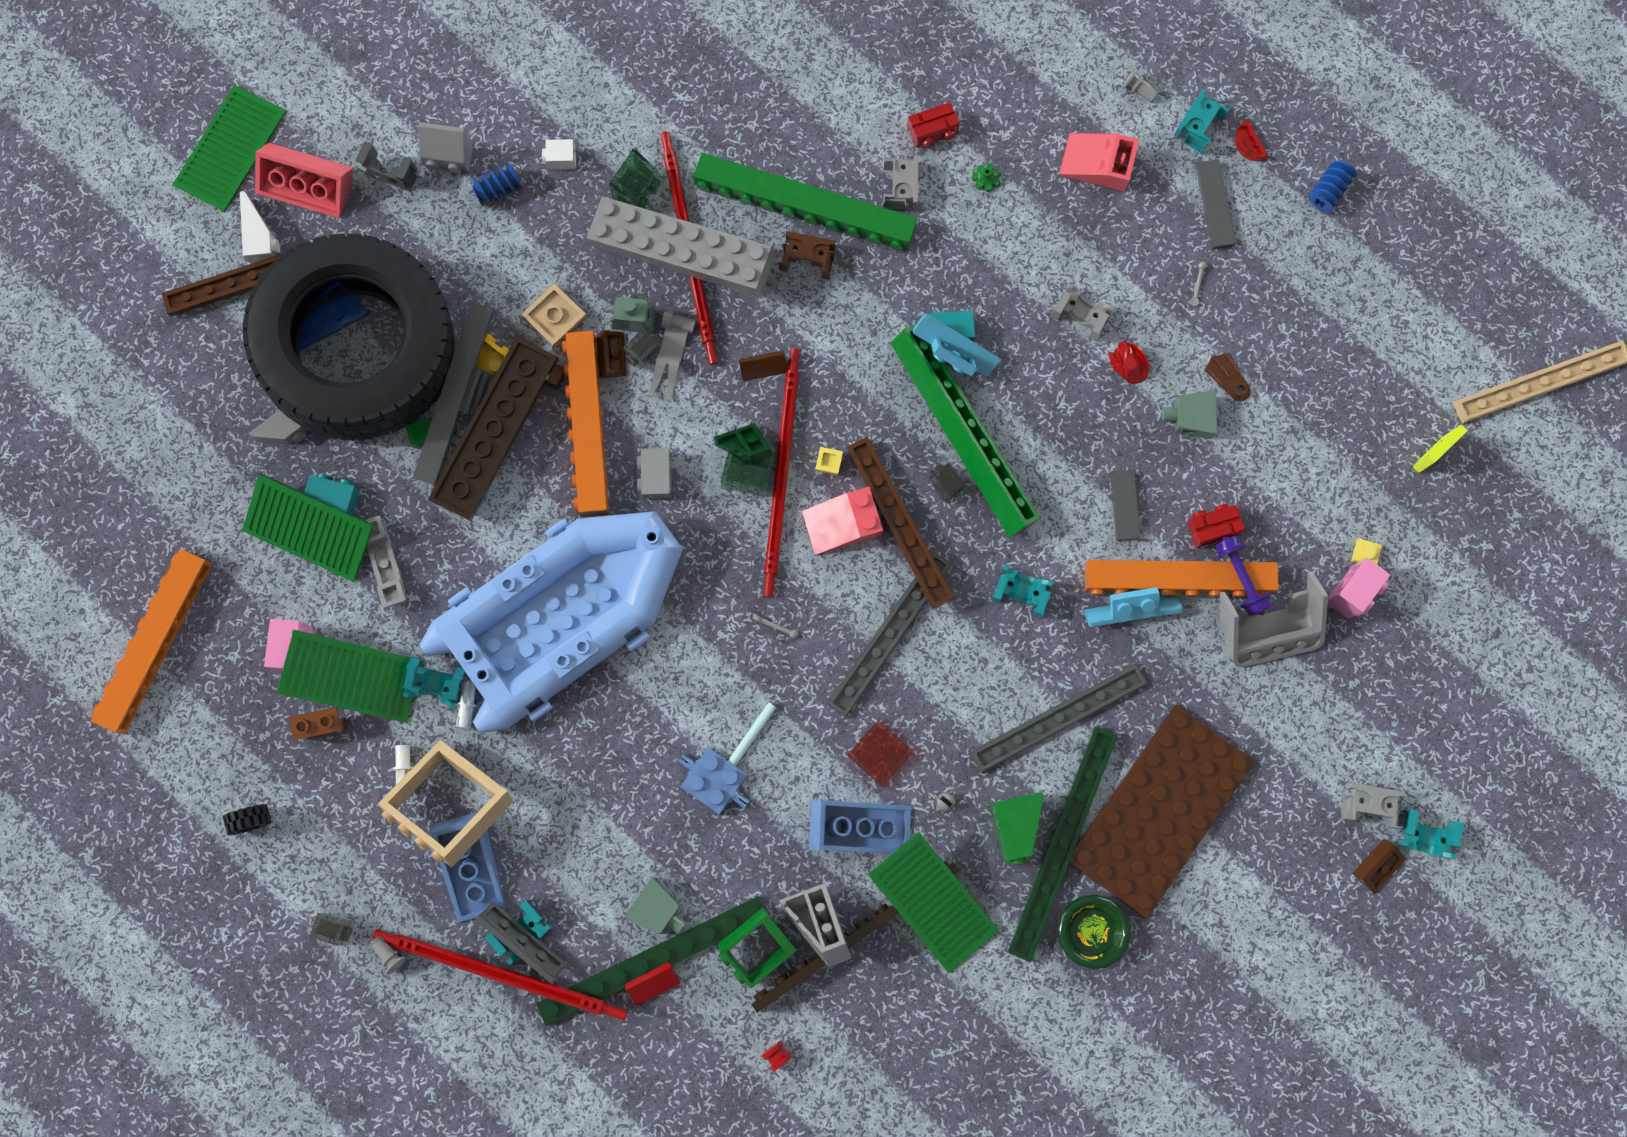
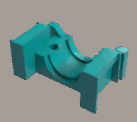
M1204 89L1201 90L1174 134L1177 138L1181 132L1186 134L1182 144L1185 143L1199 151L1201 155L1210 141V138L1205 136L1204 133L1213 118L1216 116L1224 120L1231 108L1230 106L1228 109L1212 99L1213 96L1210 99L1205 97L1206 90Z
M1004 565L1001 572L1005 576L999 575L995 594L990 600L999 603L1002 595L1035 606L1033 615L1042 618L1045 615L1044 610L1049 596L1052 594L1045 591V589H1051L1054 582L1025 576L1017 570Z
M411 657L406 666V678L402 687L405 689L403 697L434 695L441 700V703L455 708L461 693L459 690L460 681L465 670L457 667L454 674L427 669L419 667L420 658Z
M1412 809L1402 810L1407 812L1403 832H1399L1404 835L1403 841H1397V846L1446 859H1456V854L1449 853L1450 847L1461 848L1460 843L1465 823L1453 821L1448 822L1447 829L1434 828L1417 822L1419 811Z
M527 899L520 905L526 915L523 916L519 924L540 940L553 926L551 924L545 926L541 922L546 917H540L529 904L531 899ZM531 922H534V927H531ZM489 933L484 938L500 955L499 957H503L507 953L510 955L511 958L507 961L509 965H513L520 958L492 933Z

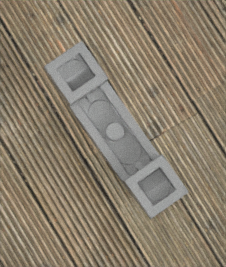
M381 516L367 519L365 521L374 525L367 544V550L377 580V591L383 609L407 601L405 588L396 556Z

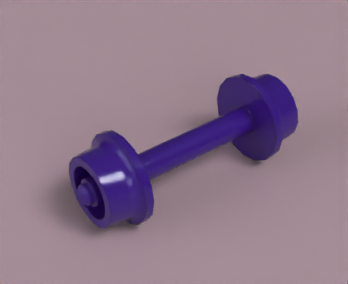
M1238 535L1231 538L1224 536L1222 542L1215 545L1218 552L1217 560L1229 556L1250 599V601L1240 605V607L1246 610L1249 617L1257 613L1263 616L1264 610L1272 607L1269 599L1271 594L1269 592L1261 596L1258 595L1239 557L1238 551L1247 547L1246 543L1243 544Z

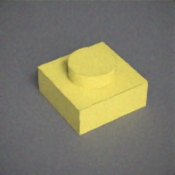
M820 447L815 470L838 476L843 451Z
M1360 538L1357 539L1351 562L1358 563L1368 558L1377 564L1382 545Z

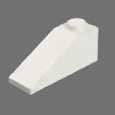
M241 191L243 256L250 264L277 256V253H280L278 239L272 234L251 198L245 191Z

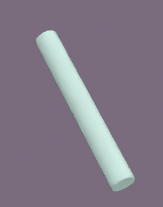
M771 703L767 704L728 762L734 766L738 764L775 711L776 707Z

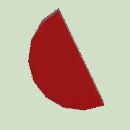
M1247 119L1240 125L1235 134L1236 148L1243 157L1251 161L1267 160L1269 156Z

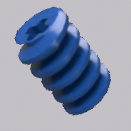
M1343 161L1331 162L1324 175L1309 194L1311 203L1322 212H1332L1333 206L1337 205L1338 199L1342 198L1343 192H1346L1348 185H1351L1353 182L1352 178L1357 176L1356 169Z
M506 163V171L498 167V175L490 170L489 179L484 174H481L482 182H479L475 177L473 178L472 187L481 206H484L483 199L488 203L492 202L491 195L496 199H500V191L505 196L508 195V188L516 192V184L523 189L515 169L509 163Z

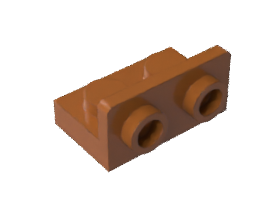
M337 707L289 717L293 740L348 728L346 719L340 720Z

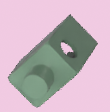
M616 297L611 329L654 334L657 311L647 300Z
M1216 390L1178 396L1174 401V407L1162 408V421H1175V433L1212 439L1217 434Z
M654 878L649 880L624 916L626 919L657 934H662L666 927L679 934L687 923L676 915L681 904Z

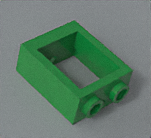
M763 907L717 945L721 952L718 955L721 961L727 967L731 964L736 970L733 973L736 979L742 985L746 982L750 988H753L797 951L790 939ZM763 924L780 946L747 972L730 950L758 926Z

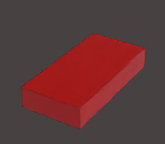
M668 962L625 984V987L635 1005L638 1006L679 985L680 981Z

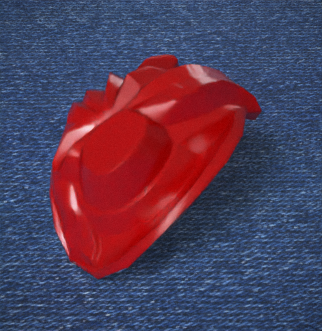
M1124 340L1118 343V348L1114 350V353L1108 351L1109 363L1113 371L1119 373L1127 382L1138 384L1147 379L1149 363L1145 353L1139 346L1127 343Z

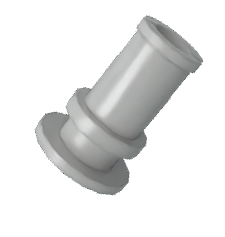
M1136 68L1125 80L1123 88H1126L1128 85L1132 88L1131 91H1137L1151 102L1159 89L1144 80L1143 75H1137L1138 69Z
M381 936L375 938L369 945L382 960L381 964L384 967H388L385 971L387 975L397 971L407 960L406 956L399 957V952L397 950L394 951Z

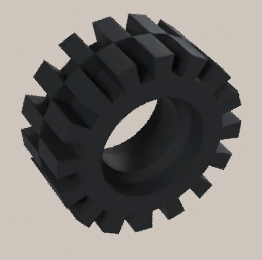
M267 804L248 806L222 816L228 836L250 832L272 823Z

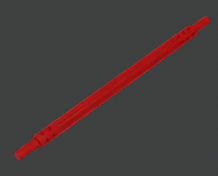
M664 131L661 133L664 148L663 159L676 217L690 222L676 152L673 151L669 132ZM689 276L702 343L706 347L709 365L718 364L714 345L716 339L703 281Z
M792 348L790 352L789 370H786L764 568L766 577L763 596L768 598L773 597L775 575H778L777 569L780 557L779 551L799 384L798 378L800 375L798 371L800 350Z
M376 929L373 934V939L381 936L385 942L394 945L396 949L571 1005L600 1016L605 1014L623 1021L627 1017L628 1011L605 1004L604 1000L565 989L402 934L397 936Z

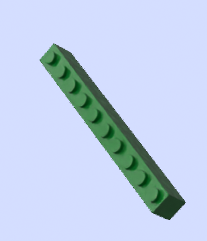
M703 152L693 175L694 185L702 191L709 192L712 190L718 192L724 198H731L732 196L747 205L755 203L761 205L764 210L781 211L783 215L790 218H795V216L804 218V221L809 224L820 223L832 231L840 229L846 231L852 237H866L874 244H881V242L889 244L892 249L898 251L909 249L916 228V217Z
M916 325L904 328L890 343L1009 538L1025 531L1041 518L945 363L940 362L934 357L930 343L913 334V329Z

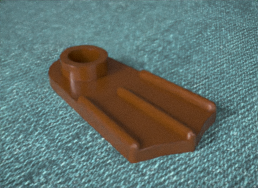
M1228 353L1212 356L1204 370L1234 400H1246L1250 395V387ZM1237 387H1242L1244 389V393H1238Z

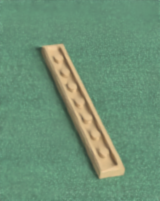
M1624 340L1459 399L1453 402L1454 407L1463 424L1627 364V346Z

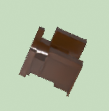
M786 231V242L789 244L783 243L784 254L782 262L778 263L779 271L788 272L790 261L807 260L815 263L818 267H822V279L830 280L835 253L829 251H835L836 240Z

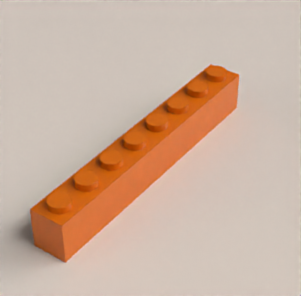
M593 330L565 333L566 341H562L564 355H567L568 363H564L565 377H569V385H566L565 389L566 397L570 399L571 407H567L568 420L572 421V429H569L570 443L574 444V452H570L571 464L575 466L576 474H572L573 488H577V497H574V509L579 512L581 517L609 514L596 336Z
M179 549L178 553L172 557L171 567L167 574L161 578L158 592L149 601V609L145 617L140 619L134 638L128 642L126 646L127 651L123 659L117 663L112 680L105 686L104 695L100 703L93 709V717L90 721L115 733L126 734L213 565L182 549Z
M1087 560L1084 564L1085 592H1091L1093 596H1103L1105 592L1119 594L1157 587L1159 593H1162L1164 597L1176 596V593H1185L1186 597H1198L1200 593H1209V597H1220L1221 592L1233 593V597L1236 598L1247 597V593L1232 562ZM1242 562L1259 596L1269 592L1273 594L1278 591L1277 562Z

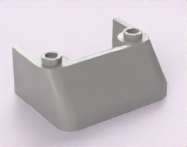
M1313 571L1308 572L1307 590L1293 594L1288 601L1287 609L1265 613L1263 616L1257 615L1244 618L1242 610L1233 607L1226 593H1220V622L1230 657L1237 667H1246L1314 651L1324 644L1328 594Z

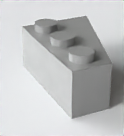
M825 883L779 900L786 916L828 967L852 959L832 898Z

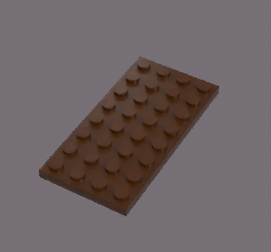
M1174 705L1075 846L1069 863L1147 919L1255 761L1182 708Z

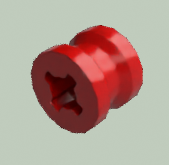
M779 1040L766 1050L761 1057L764 1060H768L771 1064L770 1069L774 1072L791 1059L792 1055L784 1050L783 1043Z

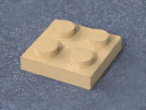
M555 284L521 314L554 348L566 337L565 333L572 332L587 318V315Z

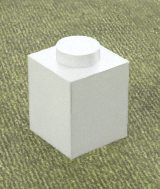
M573 139L546 140V148L542 149V160L547 163L549 170L576 169V147Z

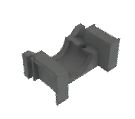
M364 141L355 160L366 168L364 174L410 192L417 175L415 173L418 169L412 159L404 156L399 167L397 166L392 172L383 173L384 168L376 159L378 152L373 144Z

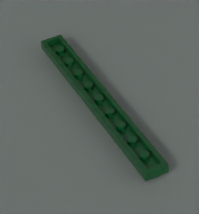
M1096 726L1093 728L1007 953L1030 963L1032 961L1118 737L1116 734Z
M759 896L566 989L601 1000L626 988L625 984L668 962L673 965L721 942L763 907ZM549 998L536 1003L545 1026L580 1010L577 1007Z

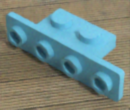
M924 314L913 329V334L931 344L933 355L937 360L942 363H950L961 374L966 373L972 376L977 371L988 377L1000 362L998 356L928 314Z
M1156 587L1110 595L1109 606L1085 609L1084 615L1088 625L1094 627L1136 619H1147L1160 615H1171L1182 612V605L1177 596L1160 597Z

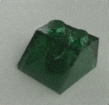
M633 148L609 183L613 200L646 209L649 203L648 198L652 192L656 193L661 185L659 171Z
M728 452L721 479L722 489L768 498L777 453L772 452L773 456L750 463Z

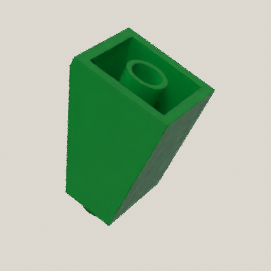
M1043 792L990 803L1002 861H1009V865L1027 862L1026 857L1032 856L1044 798Z

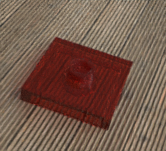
M878 720L847 754V757L882 788L914 751Z

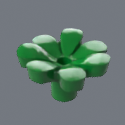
M988 163L986 168L979 165L976 169L977 172L973 173L972 180L977 181L975 187L978 190L985 187L986 192H991L992 185L997 188L1000 186L998 178L1001 176V172L993 170L994 166L992 163Z

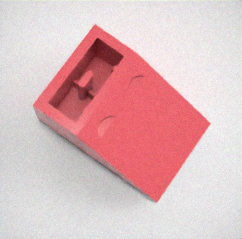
M1070 133L1059 176L1125 191L1130 180L1140 139L1120 134Z

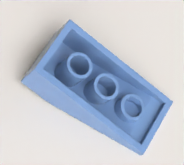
M825 800L811 801L809 850L892 854L910 839L911 806Z
M478 812L435 823L431 831L432 838L445 848ZM487 830L452 868L444 861L440 863L458 923L477 918L492 902L506 910Z

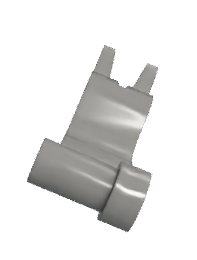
M665 310L661 328H664L665 332L648 393L649 397H653L661 381L666 364H668L666 401H671L688 332H694L696 320L674 315V312Z

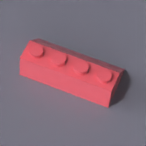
M268 143L256 151L255 194L336 218L341 217L352 188L353 167L272 143Z

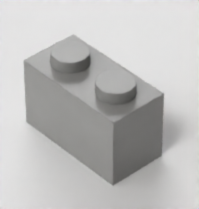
M669 448L641 449V456H637V469L641 470V479H637L638 493H641L644 499L672 498L671 452Z

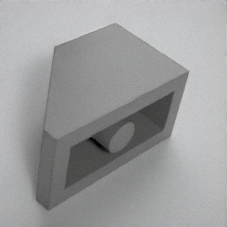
M278 410L252 430L250 435L258 442L291 445L301 442L309 430L298 425Z

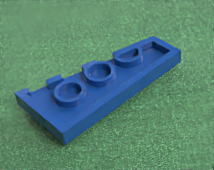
M337 280L314 299L308 307L311 308L336 287L341 291L347 289ZM352 294L327 301L318 307L306 321L300 336L299 351L370 315L369 312Z

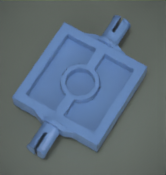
M707 748L701 758L695 762L685 754L678 760V763L689 769L688 776L680 787L720 815L726 805L732 801L743 807V809L747 805L739 799L747 804L750 802V800L738 793L740 785L747 777V774L710 748Z

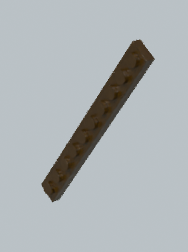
M946 861L944 862L953 874L959 871L954 862L949 865ZM887 903L874 911L876 913L875 917L870 920L865 917L854 925L856 930L848 935L846 931L843 933L848 948L899 912L893 905L888 906ZM815 952L816 958L808 963L805 959L794 967L796 972L791 976L787 977L784 974L775 980L774 984L776 986L769 991L766 988L759 991L753 996L755 1001L751 1004L756 1013L826 965L825 962Z

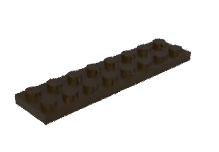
M516 336L430 494L429 501L472 521L559 360L556 355Z

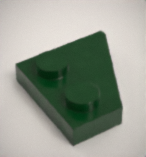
M755 423L713 437L715 446L750 463L773 456L772 448Z

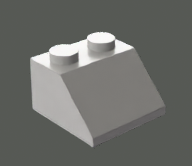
M419 122V156L424 166L434 171L443 168L457 174L461 173V171L469 172L473 146L465 129Z

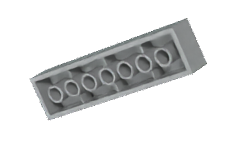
M603 196L587 235V240L595 248L760 298L776 257L772 246Z

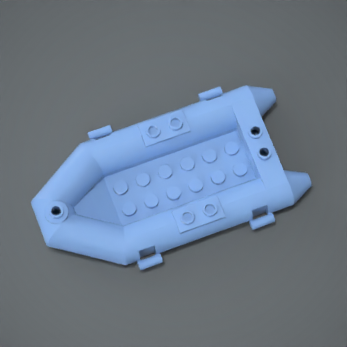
M655 511L578 518L571 524L562 519L545 531L549 537L547 541L472 593L466 587L447 600L452 608L431 622L420 643V647L427 656L452 652L485 700L473 723L480 733L508 729L527 714L532 722H535L553 709L548 699L623 645L626 644L632 652L650 639L645 630L656 621L683 550ZM564 529H566L564 532H562L561 534H559L557 537L553 538V537L556 536L558 533H560L561 531H563ZM641 630V634L628 642L627 639ZM540 701L544 702V704L539 706L534 711H530V708L535 706Z

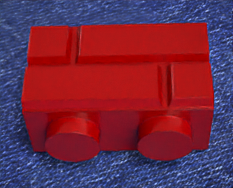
M951 102L908 116L907 126L916 148L920 146L928 148L934 145L935 141L944 139V141L951 140L958 134L960 126Z
M1228 503L1214 507L1215 511L1206 513V510H1201L1192 514V518L1187 521L1196 548L1222 541L1224 536L1231 538L1245 532L1236 505L1229 507Z

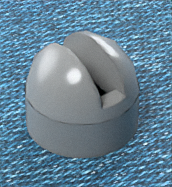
M941 793L936 799L937 807L943 812L951 811L955 807L956 800L951 793ZM944 797L949 802H951L952 805L949 807L945 802L941 801L940 799Z

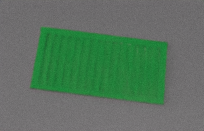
M234 85L172 185L225 212L254 166L256 151L268 143L287 111Z
M261 473L258 475L242 531L354 582L357 578L374 525Z
M293 629L276 694L407 723L413 697H403L405 689L402 687L405 683L406 666L410 657ZM420 660L419 667L423 664L422 660Z
M917 832L867 874L948 973L999 931L920 832Z

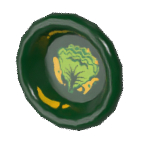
M1099 895L1081 896L1069 903L1060 916L1057 928L1059 944L1066 956L1078 966L1092 970L1107 968L1119 961L1128 949L1131 936L1129 920L1122 908L1110 898Z

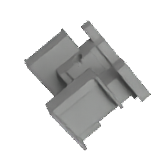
M885 153L884 170H893L892 194H884L883 208L905 211L906 202L912 203V209H917L919 155H914L913 160H907V156L906 159L886 158Z
M1070 283L1067 290L1063 291L1061 299L1055 309L1053 308L1050 317L1058 320L1061 314L1072 318L1092 329L1089 338L1097 341L1100 331L1105 322H1108L1114 307L1102 302L1095 303L1088 300L1080 290Z
M1346 783L1345 788L1352 789L1351 795H1342L1343 803L1340 820L1353 821L1356 820L1357 812L1370 813L1387 817V828H1403L1397 826L1399 806H1403V804L1398 803V798L1405 797V792L1357 783Z

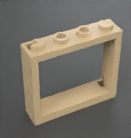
M440 740L378 805L383 810L381 816L390 824L396 822L399 825L397 827L403 835L407 838L412 835L418 847L423 851L428 848L432 851L431 856L437 862L442 863L444 861L452 868L514 801L507 790ZM443 761L447 762L492 797L445 848L397 810Z

